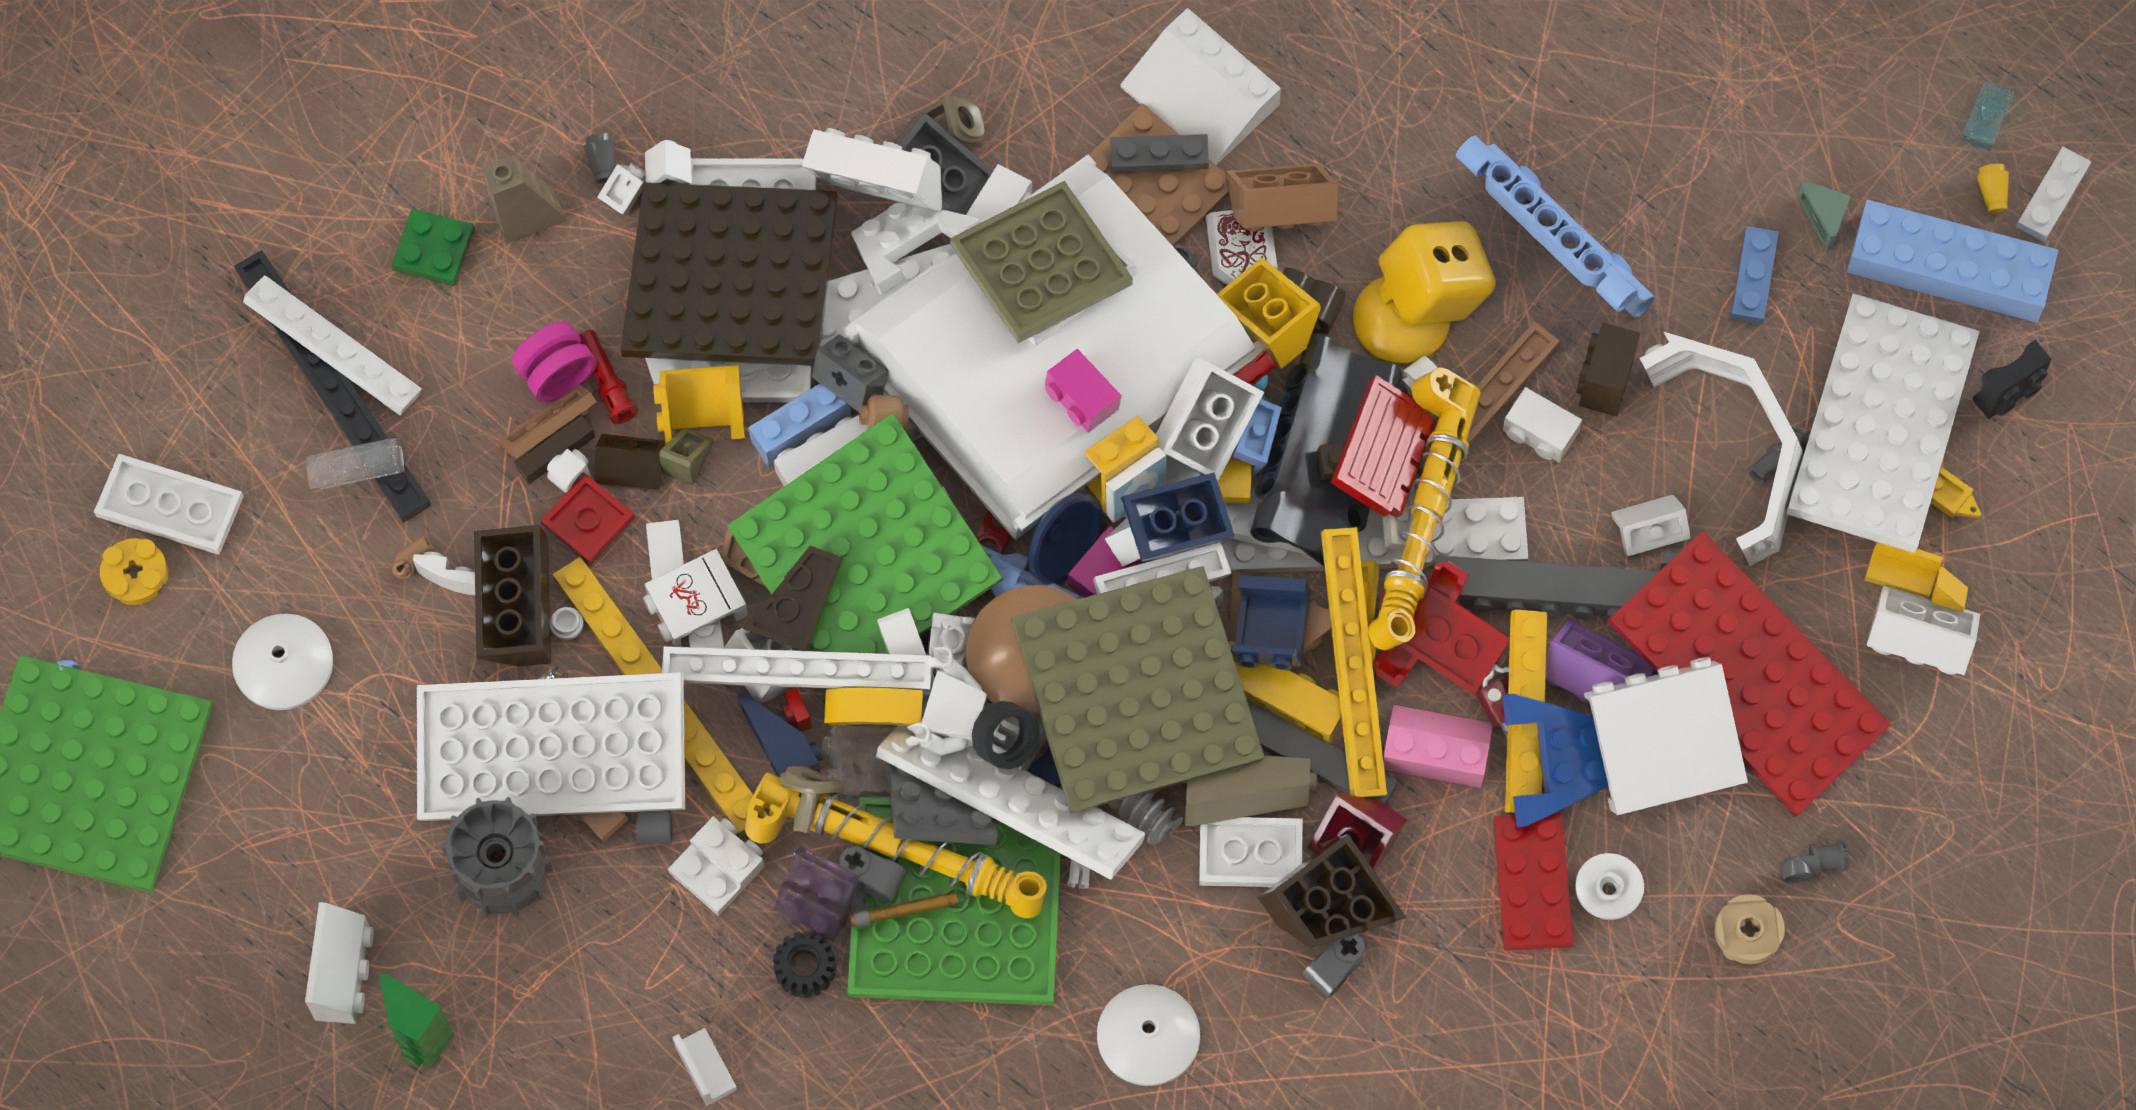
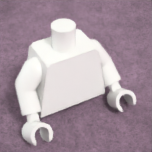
M942 646L933 648L934 651L939 653L940 660L934 657L928 658V665L933 668L941 667V671L936 673L922 723L918 722L907 727V729L915 732L916 737L907 738L906 743L909 746L920 744L921 747L936 754L946 755L961 751L966 746H973L971 734L974 722L984 709L987 694L982 691V686L971 674L952 659L951 650ZM999 723V725L997 726V728L995 729L993 735H996V736H997L1000 723Z

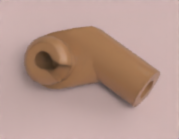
M425 535L397 553L392 565V573L395 577L401 580L410 578L416 568L413 561L414 554L423 555L425 552L433 549L430 540Z

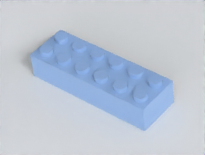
M1866 200L1846 273L2038 323L2045 306L2058 249Z

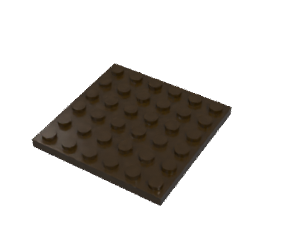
M644 182L621 343L622 357L814 366L817 349L821 347L838 203L837 191Z

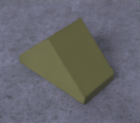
M683 428L660 451L659 457L663 473L693 485L712 447L714 439Z

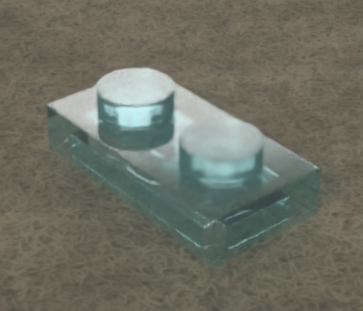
M1984 81L1960 140L1991 151L2015 92Z

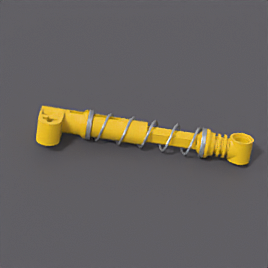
M1443 367L1436 368L1419 377L1412 384L1411 392L1415 402L1439 417L1435 431L1429 435L1426 442L1429 452L1423 454L1426 462L1421 478L1415 480L1418 488L1413 504L1407 506V510L1414 517L1410 532L1403 531L1398 533L1401 539L1407 541L1402 558L1390 560L1391 564L1397 567L1398 570L1386 574L1384 582L1386 595L1384 596L1378 618L1373 620L1369 626L1370 640L1374 646L1381 650H1390L1412 639L1415 634V624L1412 618L1414 617L1418 601L1424 597L1428 588V580L1422 569L1432 566L1436 561V553L1430 543L1440 539L1444 534L1443 517L1452 508L1450 494L1452 488L1460 481L1458 470L1460 461L1464 460L1468 454L1469 444L1467 438L1481 392L1475 385ZM1440 523L1441 533L1432 540L1435 526ZM1402 534L1408 535V538L1403 537ZM1430 547L1433 553V559L1430 562V564L1424 566L1428 549ZM1393 561H1399L1400 565L1395 564Z
M767 772L747 807L745 831L749 839L761 844L773 841L778 836L787 817L794 819L801 799V793L784 787L780 783V777ZM834 793L819 794L811 824V831L816 832V834L830 833L832 840L840 837L861 846L863 849L867 848L887 856L894 862L899 856L920 864V875H923L930 868L950 876V887H953L957 880L965 882L967 886L966 893L970 894V896H987L989 893L991 899H995L998 896V901L1002 903L1006 900L1005 904L1009 905L1013 913L1019 917L1033 918L1042 911L1047 886L1044 878L1038 873L1026 871L1017 873L1014 876L1015 871L1009 870L1006 873L1007 868L1003 866L999 870V865L995 864L993 858L984 853L978 852L970 858L957 854L954 842H945L941 846H937L927 842V840L894 838L893 822L888 821L892 820V817L883 819L868 813L864 805L853 807L838 801V796L834 795ZM764 807H765V808L769 809V816L766 815V816L763 818V816H764ZM950 843L953 846V852L943 847Z

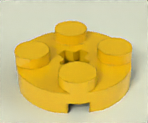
M131 538L120 541L104 551L103 560L100 564V578L109 595L127 605H140L154 599L158 595L157 591L161 589L163 583L164 585L166 584L168 565L161 550L151 540ZM132 565L143 567V570L137 573V578H131L130 574H125L126 570Z

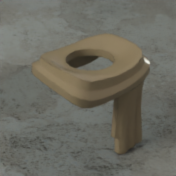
M946 95L941 101L919 113L925 112L934 119L945 112L949 132L959 142L976 143L984 138L985 129L979 108L971 101L964 100L955 95ZM958 112H966L971 121V129L961 122Z
M790 766L785 772L780 774V783L784 787L801 793V799L794 816L793 831L810 833L819 794H843L845 790L842 780L825 776L805 766Z

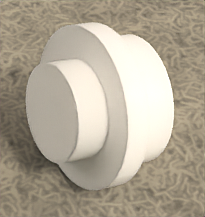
M560 608L551 616V631L559 639H574L583 630L584 622L582 615L574 608Z

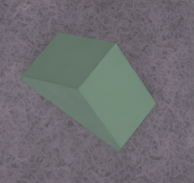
M1806 181L1801 183L1797 199L1828 251L1834 246L1851 195Z

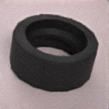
M999 701L990 704L977 717L971 734L972 744L979 757L1000 769L1011 770L1026 763L1036 751L1040 738L1039 724L1034 715L1025 708L1013 702ZM1011 716L1017 718L1020 729L1018 739L1008 751L997 754L993 751L992 747L995 729L1004 719Z

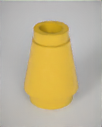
M1989 164L1980 167L1979 175L1976 178L1988 213L1996 214L2007 211L2009 172L2005 171V165Z

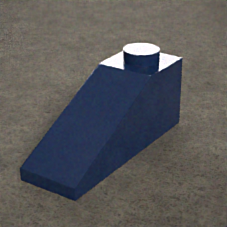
M742 692L737 695L740 708L776 776L780 777V774L785 772L790 766H805L820 773L819 761L823 760L815 742L808 743L802 732L746 693Z

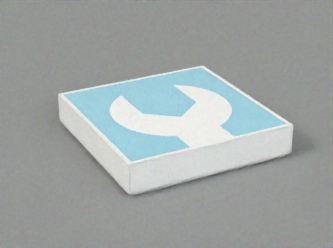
M1156 447L1106 482V513L1113 523L1126 515L1121 500L1122 496L1166 485V454L1159 447Z

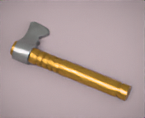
M849 891L846 893L852 909V914H850L852 927H856V929L871 926L870 923H875L876 921L880 922L881 920L884 921L886 919L889 920L891 918L894 919L896 917L899 918L958 905L956 892H951L949 894L880 907V909L867 910L866 903L862 902L866 898L865 891Z

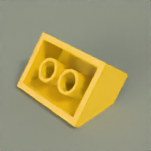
M1262 257L1217 293V296L1236 315L1251 341L1255 343L1258 340L1280 369L1307 348L1321 306L1315 299Z

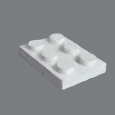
M1241 817L1200 825L1199 885L1272 887L1302 864L1303 819Z

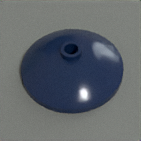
M1086 492L1070 494L1051 506L1039 520L1030 542L1028 554L1031 573L1037 580L1047 585L1065 581L1068 579L1070 571L1098 540L1102 528L1103 511L1097 498Z

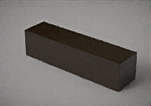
M580 415L515 461L518 472L528 484H531L548 471V464L556 455H562L566 449H569L571 452L574 449L578 450L594 439V429Z

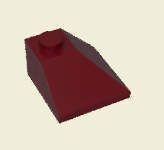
M1339 793L1336 795L1307 848L1317 853L1331 841L1348 834L1375 871L1395 843L1408 819L1379 800Z

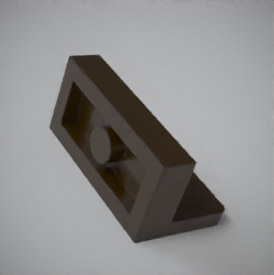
M601 434L596 445L594 481L602 484L659 489L662 469L659 455L661 449L666 445L665 441Z

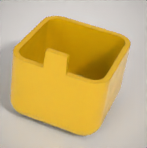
M1465 221L1410 225L1404 229L1379 257V265L1385 278L1384 283L1378 288L1383 304L1387 305L1394 300L1398 313L1410 324L1417 325L1465 320L1492 294L1496 286L1494 273L1475 228ZM1433 252L1443 255L1447 263L1438 261Z

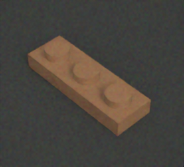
M578 384L499 441L505 451L517 459L534 449L541 441L562 429L571 420L576 419L580 415L584 416L587 414L590 407L597 402L590 391Z

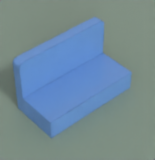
M1260 399L1232 453V457L1252 465V478L1267 464L1282 408L1263 399Z

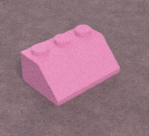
M1393 705L1383 757L1384 770L1481 788L1493 726L1489 722Z

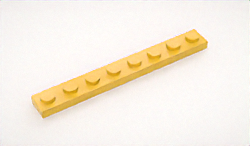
M1357 527L1326 529L1321 531L1350 795L1362 798L1383 797L1387 795Z

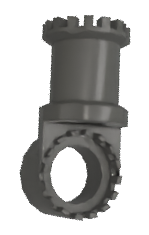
M1844 840L1837 841L1835 845L1817 847L1816 844H1810L1809 856L1800 855L1799 857L1794 856V860L1791 857L1788 858L1789 861L1784 859L1783 862L1782 860L1780 866L1783 881L1786 883L1806 881L1812 878L1813 875L1820 874L1821 870L1841 868L1842 871L1848 870L1849 859L1845 858L1848 857V854H1845L1848 850Z

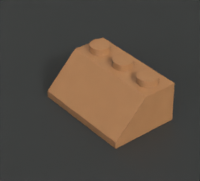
M1319 163L1226 171V181L1234 218L1248 231H1261L1267 226L1290 229L1295 227V224L1304 223L1311 226H1323L1328 221H1337L1338 183Z

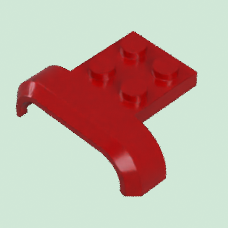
M1449 561L1437 563L1428 580L1426 593L1418 601L1414 617L1412 618L1415 624L1414 636L1409 641L1390 650H1383L1373 662L1375 675L1398 688L1420 659L1473 695H1476L1475 693L1483 685L1484 678L1489 675L1491 669L1510 643V636L1456 602L1465 588L1470 574Z

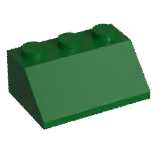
M383 972L379 980L388 1023L394 1034L393 1039L399 1044L398 1049L404 1053L402 1057L407 1062L418 1068L423 1064L431 1069L454 1035L442 1007Z

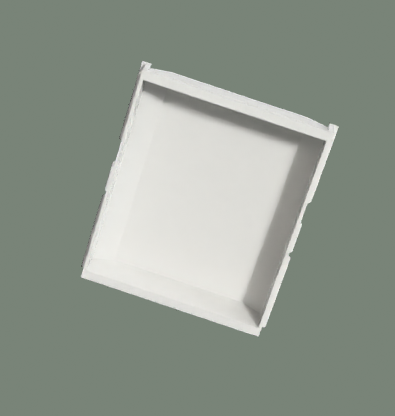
M1086 155L1025 200L1065 181L1111 248L1117 246L1137 266V273L1132 276L1133 285L1092 305L1035 347L1029 339L1017 343L955 253L940 265L930 266L844 327V331L848 334V341L852 345L858 347L888 370L884 392L887 395L900 397L903 404L908 405L911 423L1014 540H1017L1036 526L1042 516L1057 501L1070 494L1082 492L1085 490L1086 484L1101 474L1085 455V451L1137 415L1156 434L1196 357L1234 375L1263 350L1266 351L1258 340L1255 343L1251 341L1236 315L1107 174L1096 168V162L1089 155ZM1077 348L1122 395L1119 410L1089 433L1082 425L1077 426L1070 419L1067 409L1060 401H1053L1045 389L1047 371Z

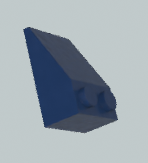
M1214 472L1121 497L1141 561L1164 558L1221 542L1223 545L1235 536Z

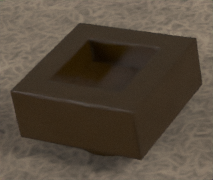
M1345 444L1319 445L1316 452L1321 480L1332 479Z

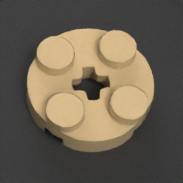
M1746 894L1731 899L1722 908L1715 922V938L1725 957L1744 964H1757L1773 957L1785 933L1784 920L1780 911L1776 907L1773 908L1771 904L1766 902V899L1758 895ZM1747 921L1751 922L1752 927H1758L1759 932L1754 933L1753 937H1747L1745 933L1741 932L1740 928H1744Z

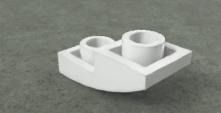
M425 552L423 555L414 554L413 561L416 570L423 577L446 589L475 595V571L473 569L456 567L455 570H451L448 558L437 552Z

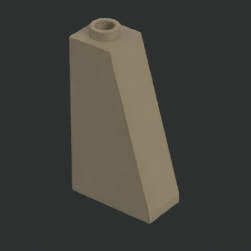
M513 155L482 166L494 215L506 244L567 221L555 191Z
M1264 756L1265 758L1258 762L1187 781L1185 826H1196L1308 806L1309 792H1316L1317 772H1310L1311 758Z

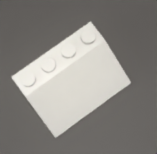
M1188 8L1165 28L1121 83V88L1140 105L1143 103L1178 134H1208L1209 160L1215 165L1226 157L1280 105L1281 88Z

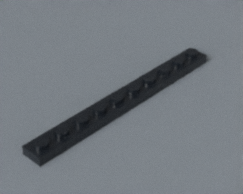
M262 250L234 266L236 273L248 291L265 275L290 293ZM270 322L402 522H406L431 507L430 500L349 379Z

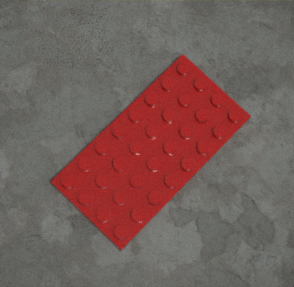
M1704 531L1699 533L1607 620L1657 674L1658 669L1667 666L1677 665L1678 669L1690 667V661L1704 657H1710L1711 661L1722 664L1743 763L1795 816L1799 815L1892 725Z

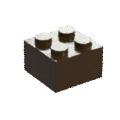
M1603 322L1599 334L1592 332L1576 390L1577 394L1582 395L1580 407L1618 416L1640 337L1639 332Z

